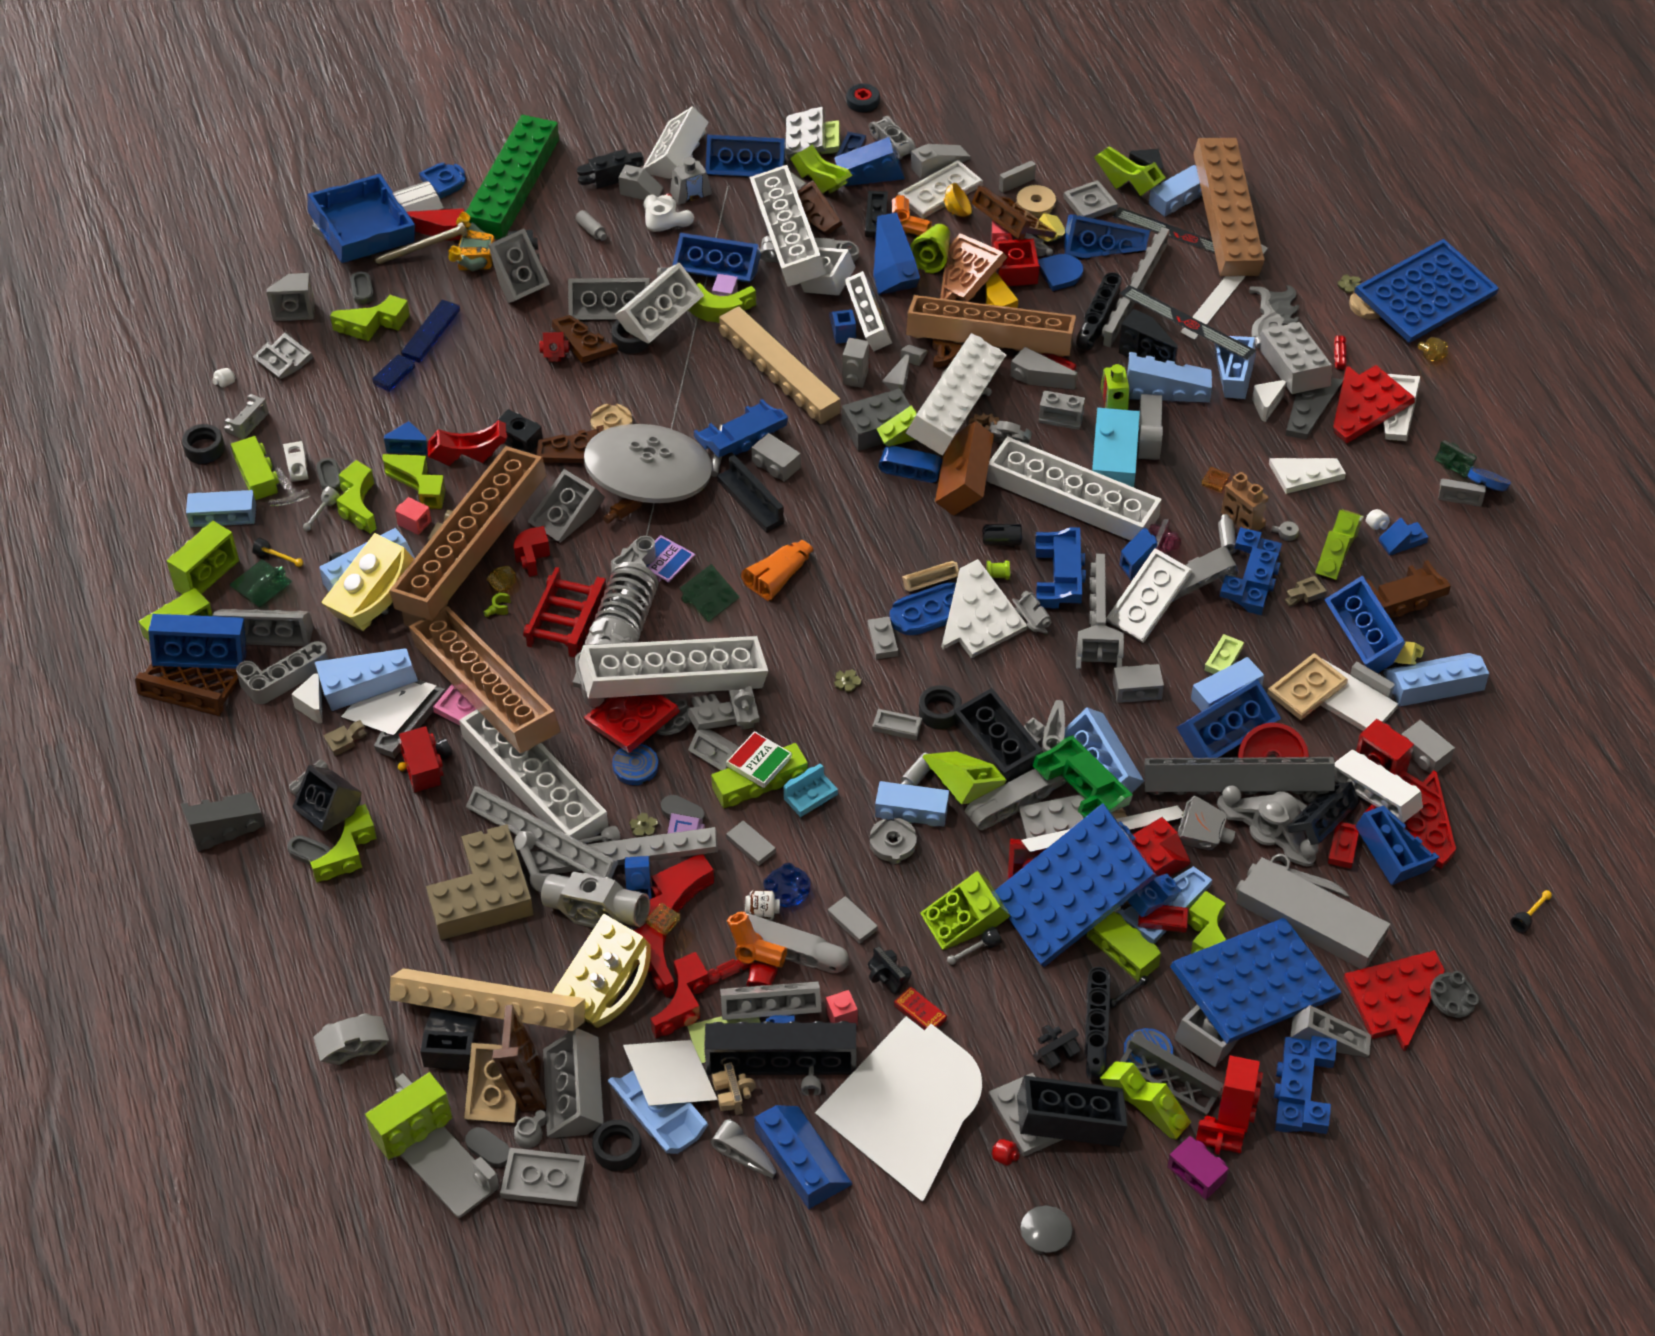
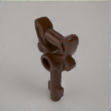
M933 339L932 346L937 351V356L933 359V367H943L951 364L963 344ZM945 350H949L950 354L948 356H945Z

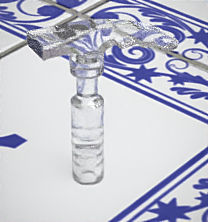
M281 468L274 470L283 488L287 489L289 497L269 500L270 506L287 505L310 497L308 489L297 493L291 487L292 484Z

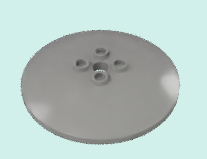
M626 424L606 429L595 435L588 442L584 453L585 468L596 483L611 493L640 502L669 503L692 497L706 487L712 473L711 459L699 443L683 433L657 425Z

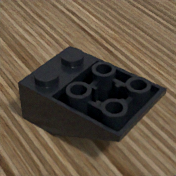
M1133 309L1121 324L1119 353L1129 357V352L1137 353L1138 357L1146 358V356L1155 357L1156 361L1166 363L1169 360L1174 361L1176 364L1178 345L1153 317Z
M432 1007L424 1029L420 1050L423 1067L469 1070L472 1043H478L482 1016Z

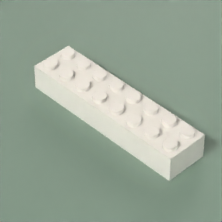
M785 165L750 177L787 287L825 275L826 272L820 252L788 166Z
M971 333L916 414L906 434L943 455L1007 354L985 342L981 337Z
M1008 436L989 461L987 482L1130 541L1142 529L1147 528L1150 531L1160 516L1162 499Z
M757 636L583 645L578 662L588 699L739 690L750 686L752 689L762 688L768 673Z
M477 709L459 720L461 734L465 741L540 820L577 840L595 837L604 828L608 827L607 811L542 743L520 754Z

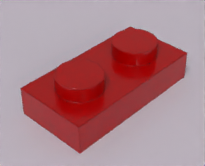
M1340 822L1335 827L1328 864L1352 868L1359 834L1355 827L1356 825Z

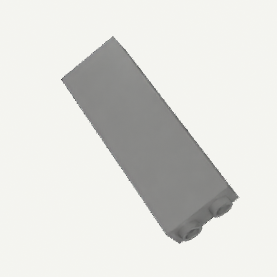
M1261 857L1257 864L1253 863L1247 873V879L1245 881L1241 880L1235 891L1238 894L1236 904L1270 922L1281 918L1286 919L1299 937L1359 969L1368 967L1388 935L1390 923Z

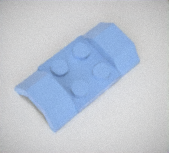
M634 1070L622 1078L611 1077L608 1079V1083L621 1097L625 1106L666 1153H680L698 1141L708 1126V1123L690 1102L649 1106Z

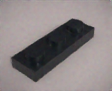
M868 191L865 237L876 238L877 216L887 214V191Z

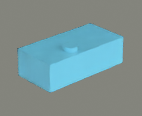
M1097 408L1092 471L1134 488L1140 411Z

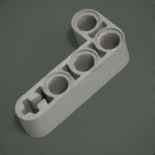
M1141 394L1138 459L1160 460L1163 427L1161 426L1162 395Z
M1220 547L1186 564L1185 566L1192 569V574L1173 601L1218 578L1223 582L1225 575L1235 577L1238 574L1237 565L1227 547Z
M315 641L263 671L254 662L244 661L237 666L236 672L241 688L256 704H265L306 681L313 674H317L315 662L329 660L326 645L323 642Z

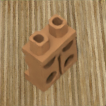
M1239 472L1233 476L1231 482L1225 485L1221 514L1229 515L1230 519L1234 521V524L1237 523L1236 526L1239 528L1259 531L1266 526V519L1263 518V513L1266 509L1265 503L1268 502V496L1263 493V488L1259 484H1251L1248 481L1247 475Z

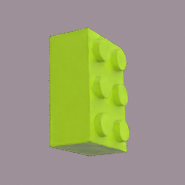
M212 521L206 527H203L191 540L187 541L176 553L172 554L167 560V565L174 589L184 594L196 588L202 594L239 561L233 534L230 530Z
M429 1072L367 1112L365 1117L372 1140L385 1157L390 1160L394 1156L403 1154L414 1143L424 1140L435 1129L444 1127L452 1119L447 1093Z

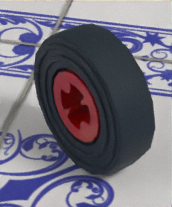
M866 83L856 84L848 89L846 102L849 108L854 111L869 112L878 107L880 93L873 85Z

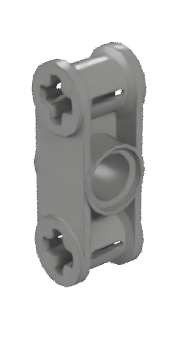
M884 116L882 120L869 124L872 136L878 141L890 137L899 160L916 149L914 141L889 116Z

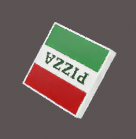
M754 731L726 763L730 769L765 788L792 758V753Z

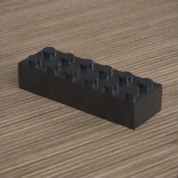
M770 1021L763 1023H705L704 1051L706 1074L712 1075L725 1071L724 1064L732 1063L735 1075H809V1067L814 1066V1075H851L856 1070V1023H849L847 1021H840L838 1023H824L821 1021L813 1023H799L795 1021L788 1023H773Z

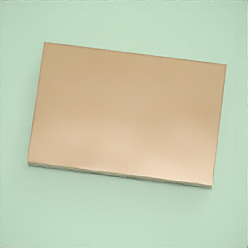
M1314 653L1268 688L1267 694L1298 719L1302 720L1347 685L1348 679Z

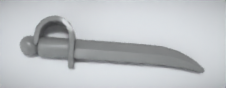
M1026 233V239L1034 238L1037 256H1051L1053 254V250L1043 243L1044 240L1042 238L1037 239L1032 234Z
M1277 854L1270 861L1272 863L1281 861L1285 866L1276 865L1323 889L1335 892L1346 898L1349 896L1343 888L1330 880L1289 868V858L1284 854Z

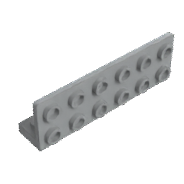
M403 1073L395 1078L397 1086L395 1092L398 1093L412 1084ZM445 1127L435 1129L424 1140L414 1143L400 1155L457 1218L464 1216L499 1189L497 1173L481 1156L474 1160Z

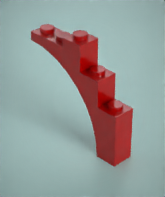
M703 854L696 855L651 876V893L654 898L650 899L649 915L641 927L633 930L643 936L651 945V957L647 973H651L657 991L662 990L666 998L675 994L674 980L667 968L664 957V946L668 931L674 918L683 906L698 892L714 884L713 868Z

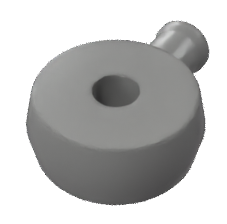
M1284 522L1280 527L1273 525L1271 532L1279 533L1280 538L1285 541H1293L1299 535V528L1293 522Z

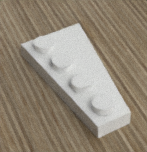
M1388 374L1414 396L1416 403L1420 376ZM1415 403L1383 422L1385 439L1407 441Z

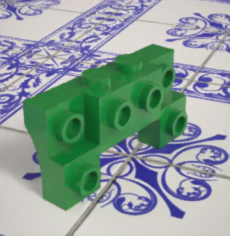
M1073 735L1064 738L1052 749L1035 757L1033 767L1047 781L1061 775L1085 798V800L1081 801L1078 812L1084 818L1102 803L1112 813L1129 805L1133 794Z

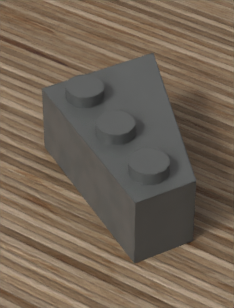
M252 792L225 796L223 801L210 803V800L207 799L202 800V804L189 806L188 803L180 804L197 852L210 849L217 844L233 840L238 836L256 831L265 826L261 811Z

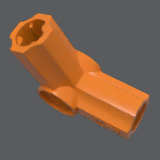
M897 195L896 198L892 199V213L897 212L905 234L911 233L920 236L932 227L931 221L910 216L909 199L904 195Z
M737 912L728 918L727 923L737 945L735 956L738 960L747 964L757 960L782 968L787 955L786 947L764 941L754 931L749 916L745 912Z

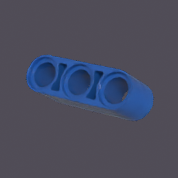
M887 446L884 448L878 467L886 474L933 483L939 477L943 460L935 454Z

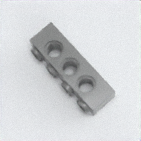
M818 981L720 989L722 1020L821 1012L820 986Z

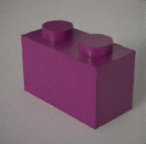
M1191 1136L1169 1155L1167 1166L1205 1200L1226 1182L1229 1170L1221 1158L1212 1155L1202 1142L1196 1141Z

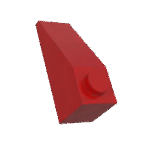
M464 209L407 211V214L415 224V232L435 236L458 227L456 220L461 212H464ZM462 234L447 240H461Z

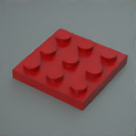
M661 694L608 697L600 706H597L588 713L584 720L591 728L630 753L680 711L676 704Z

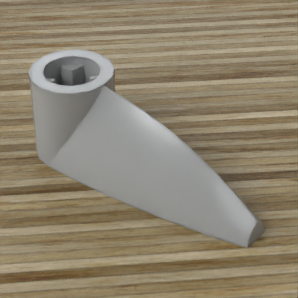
M1061 700L1055 701L1049 715L1042 744L1043 753L1052 749L1064 739L1065 713L1064 704Z
M725 1120L711 1140V1145L714 1149L752 1170L774 1178L776 1170L764 1151L743 1134L742 1128L737 1123Z

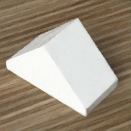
M1281 380L1254 385L1252 401L1262 421H1267L1284 397L1286 381Z
M317 673L313 674L291 695L294 707L315 722L322 723V687Z

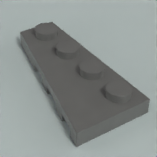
M1331 378V386L1296 393L1286 436L1306 440L1317 425L1320 416L1325 413L1328 404L1333 401L1335 394L1341 389L1343 380Z
M418 680L417 682H414V683H417V684L422 685V684H424V683H426V682H423V681ZM436 686L394 735L381 731L374 745L376 752L395 758L401 751L399 734L420 728L434 711L433 707L446 692L445 689ZM401 691L399 696L405 694L406 691Z

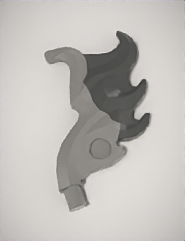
M1286 285L1287 290L1285 292H1273L1263 287H1250V294L1258 293L1261 296L1260 312L1264 314L1252 326L1251 337H1255L1257 348H1260L1261 330L1298 322L1299 317L1291 318L1299 309V304L1294 307L1290 305L1296 297V291L1292 286Z

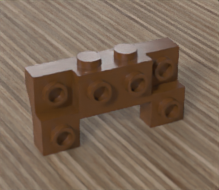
M1429 560L1424 561L1423 568L1415 570L1413 565L1409 566L1407 571L1408 577L1380 585L1378 591L1370 579L1366 580L1390 618L1400 617L1415 610H1422L1428 606L1430 600L1449 595L1451 588L1447 579L1436 572Z

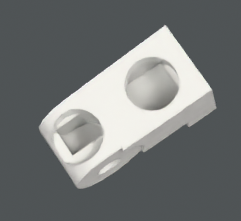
M302 441L283 444L291 482L307 480V463ZM294 448H297L301 451L289 453V451Z

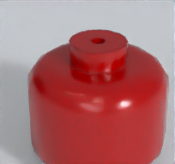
M1000 1139L993 1146L992 1157L1003 1165H1010L1012 1161L1019 1159L1018 1146L1013 1141Z

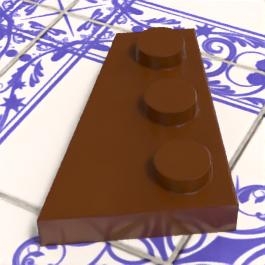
M811 181L797 191L810 225L826 236L843 225L814 181Z
M571 315L552 320V328L556 332H565V340H569V348L581 363L618 352L616 344H609L604 340V336L599 333L595 335L588 330V326Z
M604 425L596 426L597 429L579 430L577 434L569 436L562 434L538 440L537 455L541 456L543 462L584 464V453L588 442L595 435L604 431Z

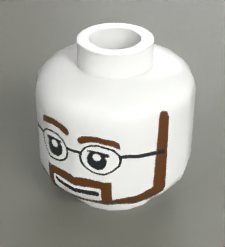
M752 890L750 895L745 897V913L772 921L774 914L779 913L780 899H775L773 891Z

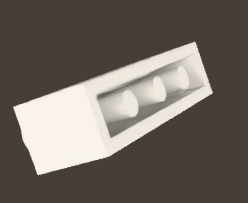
M862 271L845 279L865 338L869 341L872 350L876 351L891 344L892 341L873 289L864 272Z
M1352 749L1335 762V781L1337 783L1352 781L1358 796L1376 807L1384 805L1402 823L1423 808L1422 794L1416 786H1412L1398 775L1390 773L1383 766L1369 760L1365 755L1359 754Z

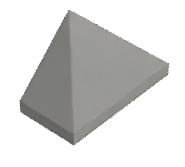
M905 355L882 380V383L889 390L892 391L900 388L904 394L909 373V355Z

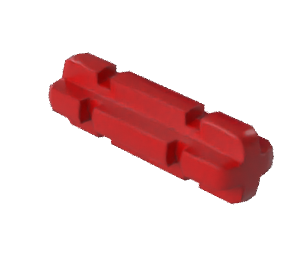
M1339 335L1335 337L1334 341L1335 368L1337 370H1344L1347 364L1346 338Z
M731 959L717 966L716 970L712 968L707 971L709 974V984H715L719 982L718 979L720 978L723 980L740 972L739 969L744 970L750 967L751 963L747 964L738 959Z

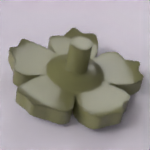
M1346 274L1343 275L1341 281H1338L1337 286L1341 290L1345 289V293H1353L1356 286L1361 284V279L1359 276L1350 277Z
M853 669L846 670L845 673L839 670V672H836L834 685L839 690L845 688V692H852L855 690V687L860 686L862 679L856 676V671Z
M642 812L637 816V820L631 819L629 825L631 830H633V835L644 837V833L646 836L654 835L658 822L653 817L648 819V814Z

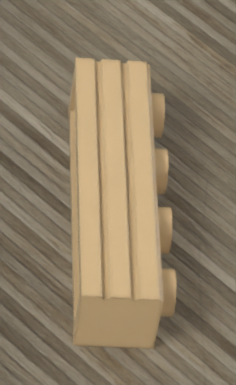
M950 561L902 576L905 590L910 592L957 577L959 569L957 562Z

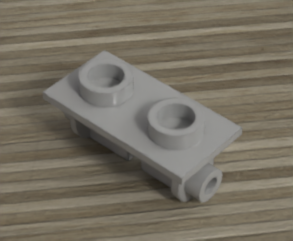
M1025 591L1022 593L1020 600L1013 598L1012 601L1017 606L1016 611L1028 621L1027 626L1034 632L1048 634L1045 628L1051 625V617L1042 606L1035 610L1040 605V602L1034 594Z

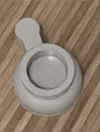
M539 1110L533 1118L523 1117L517 1122L514 1128V1139L520 1147L532 1148L540 1143L543 1135L541 1126L546 1124L544 1111Z

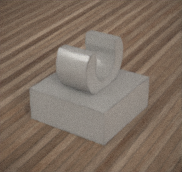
M1031 718L1024 728L1040 746L1043 743L1046 727L1035 718Z

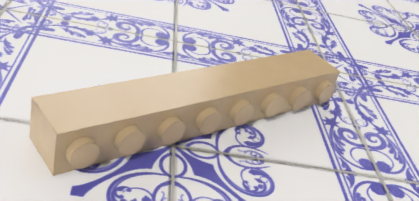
M738 306L719 317V331L721 335L729 339L735 348L742 351L748 360L755 363L761 372L768 375L770 380L782 388L786 395L795 400V403L802 407L812 419L822 424L840 414V398L743 309Z
M404 968L392 975L390 980V1000L499 1019H504L505 1006L513 1005L522 1023L574 1031L584 1023L585 998Z

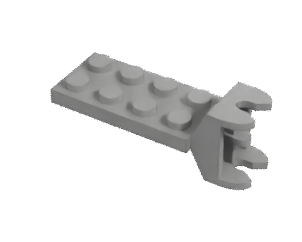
M1096 554L1095 563L1091 562V576L1094 577L1089 579V590L1093 593L1089 596V607L1093 610L1089 614V624H1091V627L1078 631L1076 669H1081V661L1116 663V668L1122 667L1124 635L1120 631L1105 626V554Z

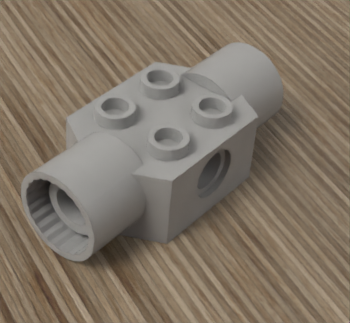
M573 872L570 877L550 874L545 879L541 890V901L545 907L560 910L574 924L595 928L603 914L619 923L641 927L646 922L650 911V899L646 893L623 889L611 878L592 876L589 873Z

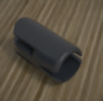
M985 524L982 529L983 544L986 546L1021 545L1022 525Z

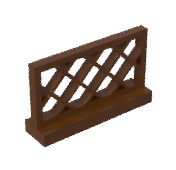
M978 186L971 204L1015 237L1024 240L1026 233L1055 238L1056 232L1012 199L997 196L986 187Z
M151 663L144 673L139 672L136 675L135 682L138 695L220 716L224 711V702L239 683L236 669L193 667L182 670L181 667L152 666ZM177 668L178 672L166 675L165 671ZM206 670L214 672L204 676L201 674V672ZM160 672L162 674L161 677L153 676V674ZM196 673L198 675L197 678L187 680L185 677ZM228 675L233 676V679L223 681L221 678ZM178 678H182L183 682L180 683L172 681ZM218 679L219 683L209 686L206 683L207 681ZM202 683L203 685L202 688L193 686ZM223 689L222 694L213 692L215 690Z
M506 1005L502 1049L493 1050L492 1059L522 1112L545 1110L547 1100L539 1087L541 1058L514 1006Z

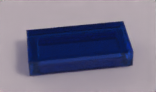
M398 354L372 378L373 384L390 392L415 368V363Z

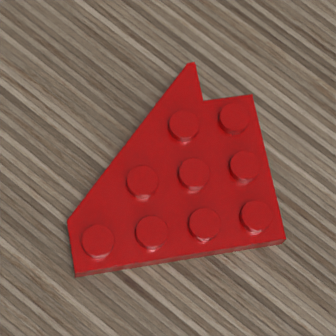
M1377 365L1360 375L1347 366L1333 425L1334 433L1347 444L1414 404L1415 398Z
M1403 770L1398 776L1421 791L1423 805L1422 809L1403 824L1406 825L1405 829L1415 838L1418 836L1423 841L1421 844L1431 853L1435 852L1440 857L1434 865L1442 869L1455 854L1456 846L1437 772L1433 770L1422 782ZM1372 804L1365 812L1378 807Z
M1434 950L1344 973L1343 980L1368 1033L1371 1034V1039L1395 1033L1402 1050L1405 1051L1432 999L1430 996L1432 981L1439 974H1443L1445 969Z

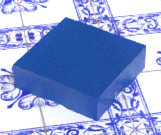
M381 174L359 179L343 186L331 187L308 194V213L341 263L414 242L415 224L403 206L397 202L393 191Z

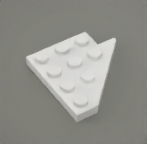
M978 559L961 567L959 570L941 646L942 649H945L959 642L970 658H973L1027 629V624Z

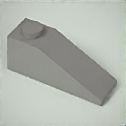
M926 144L911 151V169L920 179H924L957 160L961 163L969 160L970 155L960 145Z
M1026 347L1011 361L1010 376L1028 385L1073 390L1076 388L1077 372Z
M1311 1005L1293 1016L1291 1038L1310 1041L1312 1036L1337 1039L1336 1052L1365 1058L1369 1056L1371 1034Z

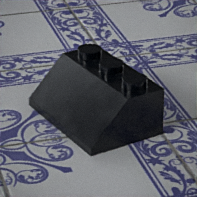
M308 764L292 808L320 830L326 831L355 813L356 807L360 804L362 792L334 771Z

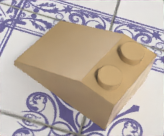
M472 1043L464 1119L515 1123L518 1104L492 1059L493 1050L502 1049V1045Z

